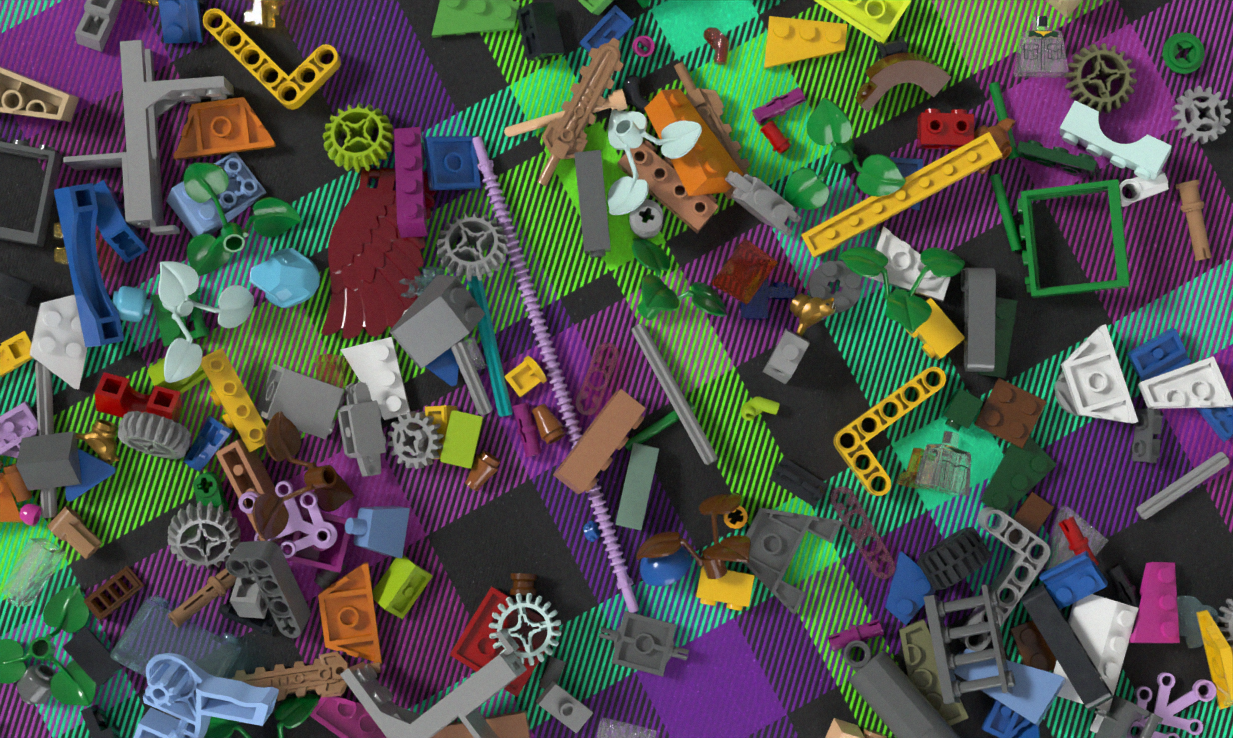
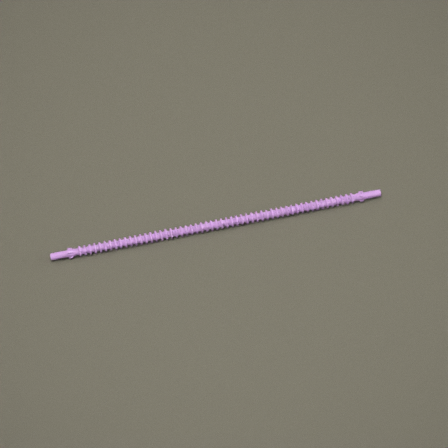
M478 136L473 138L479 160L478 169L484 175L485 179L482 182L487 184L485 190H489L487 196L492 198L490 204L494 205L492 211H496L494 217L499 220L497 224L503 227V235L507 236V254L511 256L509 261L513 262L511 268L516 271L513 275L518 277L516 283H520L518 289L522 290L523 294H521V297L525 298L523 304L528 307L525 311L530 313L528 319H532L530 326L535 328L533 330V333L537 334L535 340L540 343L537 347L542 349V352H540V355H544L542 362L547 364L545 366V369L549 370L547 376L552 379L549 383L554 385V388H552V391H556L554 398L559 400L557 406H561L559 413L564 415L561 419L566 421L564 427L569 430L566 434L571 436L569 442H573L571 447L573 449L582 437L580 434L582 428H578L577 425L580 421L575 419L577 413H573L575 407L570 405V402H572V399L568 398L570 392L565 390L567 384L563 383L565 377H561L560 373L563 371L558 368L560 365L559 362H556L558 356L553 354L555 348L551 347L553 341H549L548 338L551 334L546 332L548 329L547 326H544L546 320L541 318L543 312L539 311L541 305H537L536 302L539 298L534 296L536 290H532L534 284L529 282L531 276L527 275L529 269H525L524 266L527 262L522 260L524 254H520L522 248L517 246L519 240L515 239L517 233H513L515 227L510 224L512 219L508 218L510 212L505 209L508 205L503 203L505 197H501L503 191L498 189L500 183L496 182L498 176L493 173V161L489 160L482 137ZM596 482L594 487L589 492L586 491V493H590L588 500L593 502L591 504V507L595 508L593 514L598 517L595 521L600 523L598 527L599 530H602L600 536L605 538L603 544L607 545L605 551L610 553L608 559H612L610 566L615 568L612 572L617 575V587L622 590L628 611L633 613L639 611L631 587L633 581L627 575L626 569H628V566H624L626 560L621 557L623 554L622 551H619L621 545L616 543V540H618V537L614 536L616 530H612L613 522L609 521L611 515H607L606 512L609 508H605L606 500H602L604 494L599 492L601 486H598Z

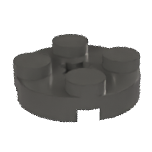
M827 261L817 267L810 276L808 290L811 298L819 297L825 300L833 297L836 307L833 314L850 309L858 301L861 294V278L858 274L851 271L844 262ZM835 280L839 281V286L842 288L841 292L836 291L834 294H831V288L828 286V283H834Z

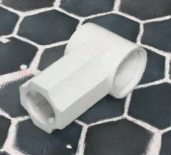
M1161 170L1156 180L1151 178L1145 180L1135 177L1121 182L1122 206H1129L1134 202L1168 190V180L1165 173ZM1123 187H1127L1131 190V199H1128L1123 196Z

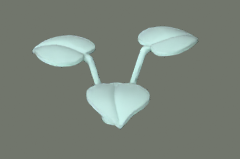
M612 110L608 125L609 142L613 148L625 150L633 172V178L629 176L622 177L611 186L608 193L609 213L612 215L629 213L638 208L648 195L649 184L645 180H638L639 174L630 148L639 147L643 142V137L657 145H662L661 152L665 157L670 159L680 158L686 155L696 144L702 132L700 124L693 121L671 123L662 130V139H656L646 132L647 119L642 113Z
M160 262V280L158 285L160 300L163 307L173 313L172 319L176 320L186 336V340L183 338L175 339L167 350L164 363L166 382L172 383L191 376L199 368L202 361V349L198 344L192 343L193 338L180 317L188 316L192 312L193 307H197L213 313H219L218 324L225 328L237 327L249 317L253 309L254 296L248 289L241 285L227 287L218 299L219 308L197 303L188 297L198 288L199 278L197 272L192 267L180 262Z

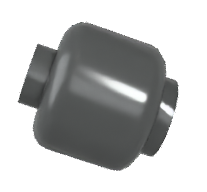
M44 664L28 667L17 684V690L22 701L30 705L46 703L52 695L51 680L56 674L55 671Z

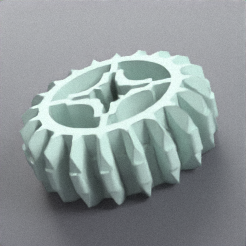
M518 593L516 594V603L513 602L511 597L506 598L509 605L508 608L501 603L498 605V608L503 613L493 612L492 617L499 621L498 623H490L489 627L497 629V632L503 629L507 615L514 609H517V625L506 630L512 637H518L522 640L525 651L516 650L514 653L523 664L524 658H528L531 666L534 665L533 656L537 655L538 660L543 662L545 659L541 652L545 651L548 655H552L553 651L548 647L549 644L558 646L559 642L552 639V636H561V631L553 630V626L561 625V620L552 621L551 617L557 615L558 612L557 610H553L550 613L547 612L551 605L549 601L543 607L539 605L542 601V596H538L535 602H531L532 593H528L526 601H522V595ZM525 607L537 610L546 621H531L528 618ZM522 616L524 617V622H527L528 625L530 624L532 627L539 626L529 632L528 642L526 636H522L523 633L520 634L519 631L512 632L521 628ZM548 629L544 643L533 650V634ZM497 632L491 633L489 637L491 639L497 638ZM499 640L493 644V648L496 649L502 645L504 649L500 652L501 654L506 648Z

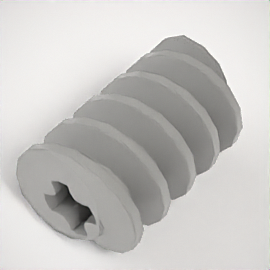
M645 199L638 208L630 212V227L636 235L643 239L653 238L660 232L663 222V211L658 203ZM646 215L651 216L647 223L642 222V218H645Z

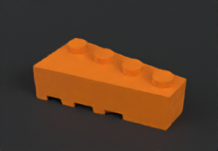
M681 89L661 90L644 108L659 139H662V130L671 123L693 121L701 125L702 132L694 147L686 155L670 159L689 196L727 192L732 186L724 179L730 171L736 172L742 177L744 176L743 172Z

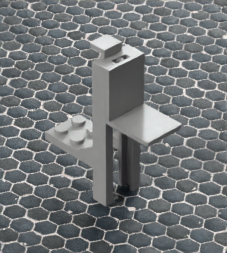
M142 40L120 41L127 152L63 157V161L77 171L122 167L126 222L136 228H150L151 233L155 235L180 234L177 226H164L157 118L181 101H185L186 104L201 103V99L218 101L225 100L227 97H234V87L224 76L155 81L153 51L145 49Z
M505 628L501 629L496 633V636L505 646L506 650L423 715L395 705L392 701V693L387 687L380 685L376 679L377 674L369 664L366 665L364 662L349 667L340 675L387 738H432L457 717L460 718L474 738H499L478 711V708L527 669L514 653L520 647Z

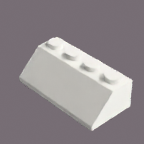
M1091 594L1073 603L1068 622L1109 687L1112 695H1114L1138 608ZM1056 661L1053 673L1066 679L1057 696L1084 704L1059 662ZM1112 699L1096 708L1109 712Z

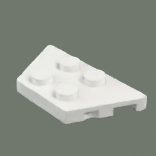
M75 295L40 303L29 355L68 383L73 389H79L88 347H85Z
M1106 324L1102 325L1061 364L1077 414L1119 422L1136 423L1138 419Z

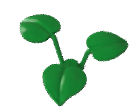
M823 97L808 119L807 133L810 139L818 145L825 146L831 143L833 146L832 157L819 177L811 168H802L794 172L786 184L785 200L794 207L807 210L823 206L828 200L829 188L822 180L835 162L847 164L853 161L856 170L861 172L857 177V186L861 191L871 196L892 194L905 184L906 179L901 174L896 163L882 154L867 157L861 167L857 160L858 156L854 154L855 143L850 138L852 124L848 116L838 105Z
M199 162L190 164L185 171L184 187L188 196L198 203H204L212 197L223 224L221 236L215 238L212 234H200L191 239L187 246V257L190 266L197 272L198 277L218 269L230 259L232 252H238L243 249L245 245L244 237L249 235L248 231L252 222L255 231L261 236L275 237L286 232L295 224L300 223L299 214L289 203L275 197L264 198L254 204L253 211L255 215L249 217L244 229H242L236 223L227 222L217 194L225 192L228 187L229 178L226 171L219 165Z
M632 239V251L637 261L647 269L655 270L656 273L655 275L648 274L642 280L643 300L637 306V309L644 318L653 320L661 310L674 311L679 307V301L686 297H692L693 304L703 312L721 317L727 315V310L719 294L705 283L694 282L691 285V290L677 296L660 279L661 270L668 271L670 268V261L664 250L647 239Z
M855 247L844 251L839 256V259L843 260L851 271L860 276L875 277L880 272L882 273L885 287L884 298L887 300L885 315L891 320L898 321L911 334L926 322L932 313L931 306L925 300L913 296L925 274L931 270L935 276L947 278L958 274L965 264L964 260L946 249L928 248L920 256V261L926 266L922 269L909 293L903 289H895L891 293L888 272L884 268L888 264V258L882 252L870 247Z
M72 585L66 587L49 600L44 609L43 619L46 625L55 627L56 630L47 634L46 637L33 639L26 656H24V649L20 643L12 639L0 640V683L11 684L19 681L26 672L24 661H28L33 656L41 661L49 660L61 670L51 680L52 695L59 702L66 705L89 706L93 702L96 693L95 682L75 660H72L65 668L55 659L56 648L51 641L52 638L61 632V629L67 633H75L86 625L89 619V608L84 603L85 598L79 586Z
M306 694L305 697L298 698L297 695H293L282 701L274 714L275 718L280 721L277 724L278 737L284 738V726L292 729L304 722L319 703L320 696ZM212 716L204 738H229L233 731L237 730L245 738L252 737L238 725L239 721Z

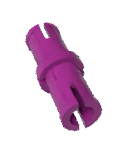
M797 87L784 95L772 97V100L753 109L752 114L757 124L761 125L767 120L778 115L783 116L791 108L805 103V96L802 90Z
M529 402L512 406L518 425V430L516 431L521 437L525 457L541 454L542 451L536 433L538 428L537 425H534Z
M875 619L863 625L849 626L850 629L828 635V640L832 651L835 652L845 648L852 641L859 640L863 642L884 634L879 620Z

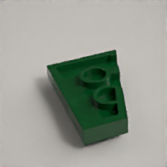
M1028 140L1027 143L1019 142L1017 153L1022 159L1049 168H1055V165H1059L1061 170L1073 176L1081 173L1091 176L1090 182H1099L1101 172L1098 162L1091 155L1079 153L1078 156L1068 154V150L1056 146L1053 149L1045 148L1042 143L1034 140Z
M995 297L993 372H977V375L1005 379L1017 300Z
M1030 436L1023 450L1010 444L979 500L986 507H993L1006 513L1057 464Z

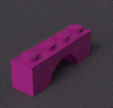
M421 127L394 129L397 225L401 238L428 236L423 167L425 165L424 140Z

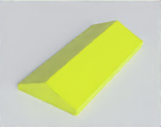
M814 0L871 38L882 43L886 41L911 0Z

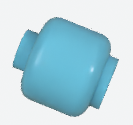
M122 286L119 291H114L112 304L117 310L120 320L140 322L144 314L149 315L151 299H146V291L144 289Z

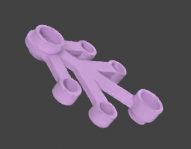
M281 481L276 485L275 492L279 497L286 496L293 492V485L289 481ZM282 484L288 486L289 491L287 494H283L280 491ZM248 491L242 494L239 498L240 509L248 514L253 513V507H247L245 500L246 498L252 499L254 505L255 500L260 495L255 491ZM312 491L302 494L300 503L304 508H308L313 524L303 520L295 498H291L284 502L289 514L287 526L278 536L268 539V541H272L298 530L308 534V536L297 541L288 540L280 545L285 558L292 557L296 551L312 545L322 549L329 548L337 540L335 526L324 521L317 504L318 497ZM306 495L312 496L313 503L311 505L305 502ZM320 531L327 533L328 537L326 540L320 539ZM258 532L254 537L255 541H260ZM286 544L292 547V553L288 554L284 551Z
M1160 673L1157 677L1159 690L1153 714L1163 718L1160 724L1186 730L1192 735H1199L1203 731V724L1200 720L1195 718L1184 719L1173 715L1197 700L1208 702L1214 699L1216 696L1215 685L1211 681L1200 679L1194 683L1190 692L1167 705L1170 690L1175 684V678L1170 673ZM1164 676H1169L1170 678L1168 685H1163L1162 683ZM1201 685H1205L1207 688L1206 693L1203 695L1199 693ZM1139 686L1134 692L1137 699L1136 705L1146 710L1147 702L1152 699L1153 693L1150 688ZM1143 689L1148 693L1145 699H1141L1139 696L1140 691ZM1143 715L1139 721L1135 720L1131 728L1137 726L1139 732L1133 736L1130 728L1127 738H1139L1148 717L1144 719L1145 716ZM1192 722H1197L1198 724L1196 731H1191L1190 729ZM1154 731L1151 738L1180 737L1173 732L1163 734Z

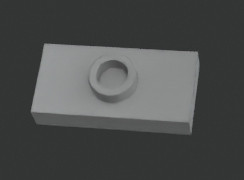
M554 681L550 683L536 700L538 705L575 733L581 729L593 714L591 709Z

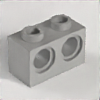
M254 577L237 578L230 602L239 617L265 619L268 606Z

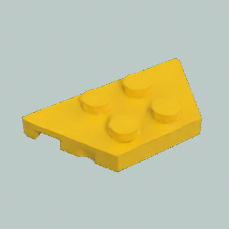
M1208 610L1196 612L1212 682L1216 687L1218 707L1220 710L1231 707L1233 705V647H1230Z

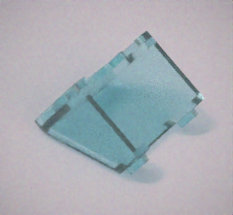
M155 594L154 597L148 596L110 655L115 661L146 677V666L152 657L158 654L174 653L187 657L213 676L226 678L243 645L237 643L239 639L230 633L224 632L223 635H216L190 620H187L177 628L168 617V614L172 612L171 608L167 605L169 601Z

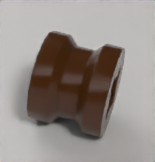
M511 573L513 587L510 589V595L518 593L521 595H527L528 593L537 595V590L534 588L537 574Z

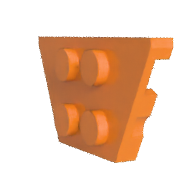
M244 97L196 103L190 107L188 121L183 127L182 138L177 151L175 150L174 159L177 161L276 147V143Z
M364 562L318 593L324 642L326 648L343 651L347 655L357 658L361 657L371 660L373 663L380 662L382 664L369 563Z

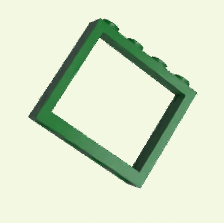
M1118 179L1021 191V198L1017 199L1018 214H1023L1024 224L1020 225L1021 240H1026L1027 250L1022 251L1023 264L1029 267V277H1025L1027 292H1031L1033 298L1130 287ZM1108 192L1117 280L1041 288L1032 201Z

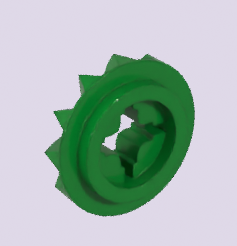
M1186 32L1174 34L1163 45L1161 56L1164 58L1165 66H1168L1173 73L1185 75L1194 72L1201 66L1204 60L1205 51L1203 44L1193 34ZM1178 48L1181 50L1191 48L1186 55L1187 60L1184 58L1175 59L1179 53Z

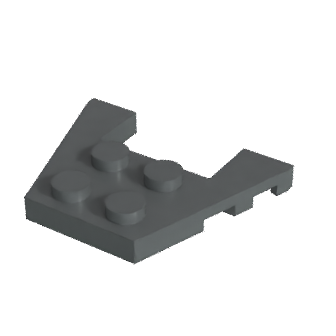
M759 508L745 535L751 540L749 563H743L791 613L796 614L806 593L782 581V578L806 531L832 543L842 521Z

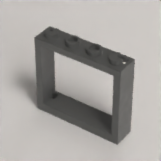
M0 137V152L48 161L34 233L0 227V239L44 247L62 155L55 151V147L39 144V148L29 147L30 143L14 139L13 143L3 142L4 138Z

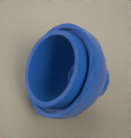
M683 546L668 556L642 558L639 568L641 578L646 584L652 586L670 585L686 574L692 559Z

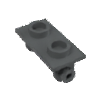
M1136 409L1138 422L1134 423L1132 461L1157 463V458H1160V440L1153 439V434H1161L1163 416L1160 415L1161 410Z

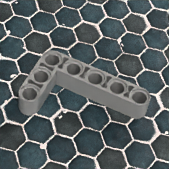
M986 507L978 514L977 521L979 526L1014 551L1010 560L991 585L992 590L997 591L998 598L1002 589H1009L1008 597L1005 600H1000L999 598V606H996L1001 627L1049 559L1050 548L1046 542L1004 512L993 507ZM996 514L997 523L989 527L987 523L989 516ZM1017 529L1019 532L1018 538L1010 542V532ZM1038 544L1040 547L1038 555L1031 557V547ZM1020 566H1023V576L1021 578L1016 579V569ZM976 607L963 626L985 622L986 607ZM991 632L979 634L978 640L973 644H969V636L959 638L960 642L971 651L984 650L992 640Z

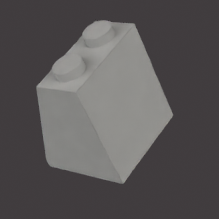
M273 363L256 409L260 416L271 420L277 412L282 411L285 417L296 426L297 430L326 440L327 435H330L334 429L335 420L333 418L336 410H339L344 402V389Z

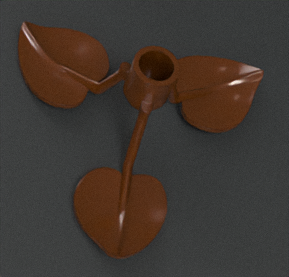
M277 412L268 423L265 433V445L269 455L277 462L283 461L286 458L290 463L308 467L309 469L304 474L306 487L283 496L278 501L271 493L261 494L255 500L253 519L257 532L263 539L274 538L283 532L287 526L289 514L282 504L291 498L314 490L318 497L317 504L319 508L325 512L337 510L346 501L355 496L347 483L331 465L317 467L315 462L309 463L292 457L299 452L301 437L296 426L285 417L283 412Z
M719 494L705 499L700 504L699 510L701 514H712L714 545L704 549L701 557L686 539H680L679 532L670 531L656 534L647 539L637 552V561L641 558H657L671 555L683 545L695 558L698 566H704L708 579H718L727 574L725 561L749 563L751 549L749 537L743 535L730 536L723 539L720 543L718 538V514H729L736 510L742 501L741 494Z

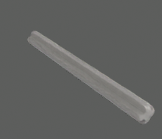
M643 323L636 325L632 328V333L704 464L709 465L717 460L716 453L646 326Z
M36 362L38 436L54 434L52 372L43 364ZM56 487L40 489L42 517L55 518L58 515Z

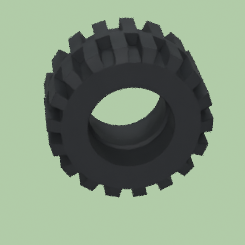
M966 527L927 550L921 555L917 564L934 590H942L956 584L978 570L989 560L992 554L975 528Z

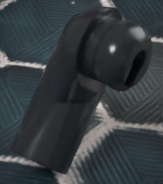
M630 75L623 83L625 100L645 114L644 108L650 101L640 95V78L636 75Z

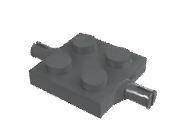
M625 611L622 623L617 631L601 626L600 632L610 635L600 633L599 638L614 641L615 650L611 662L613 664L663 677L666 663L671 656L686 661L688 656L678 652L689 653V649L674 646L673 636L676 628L674 623Z

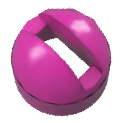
M639 36L633 41L632 48L636 55L647 57L653 53L655 44L649 36ZM638 42L647 48L646 52L637 46Z
M35 504L24 505L20 509L19 515L21 520L25 524L35 527L41 517V507Z

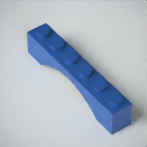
M89 183L55 189L54 194L85 347L102 346L124 341L120 316L106 291L98 264L95 236L98 206L94 185Z

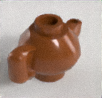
M1006 118L995 126L987 127L982 125L975 131L974 140L990 132L1002 153V157L999 159L1004 160L1012 151L1008 131L1010 128H1013L1016 121ZM992 163L982 167L977 172L985 174Z

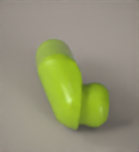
M756 396L742 406L741 415L747 421L753 420L761 412L776 415L780 403Z

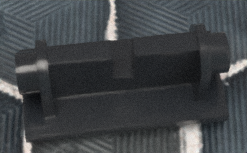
M785 457L781 459L769 478L813 507L822 498L828 486Z
M230 592L226 604H223L220 610L223 618L232 619L257 630L261 635L271 636L276 622L270 610L267 608L265 619L239 617L230 602L232 592Z

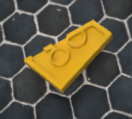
M769 16L764 69L844 52L847 24Z

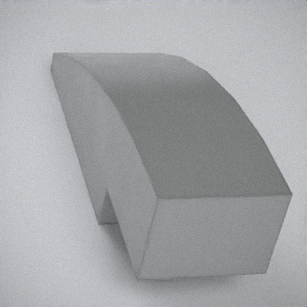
M87 0L84 5L85 13L75 31L77 44L102 52L114 26L122 0Z

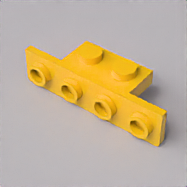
M220 348L202 357L200 365L208 377L213 390L209 393L216 407L221 405L226 413L222 415L226 426L230 429L234 428L236 433H239L249 453L264 446L267 427L224 350Z

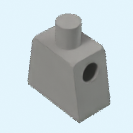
M786 328L762 372L786 384L796 370L810 341Z

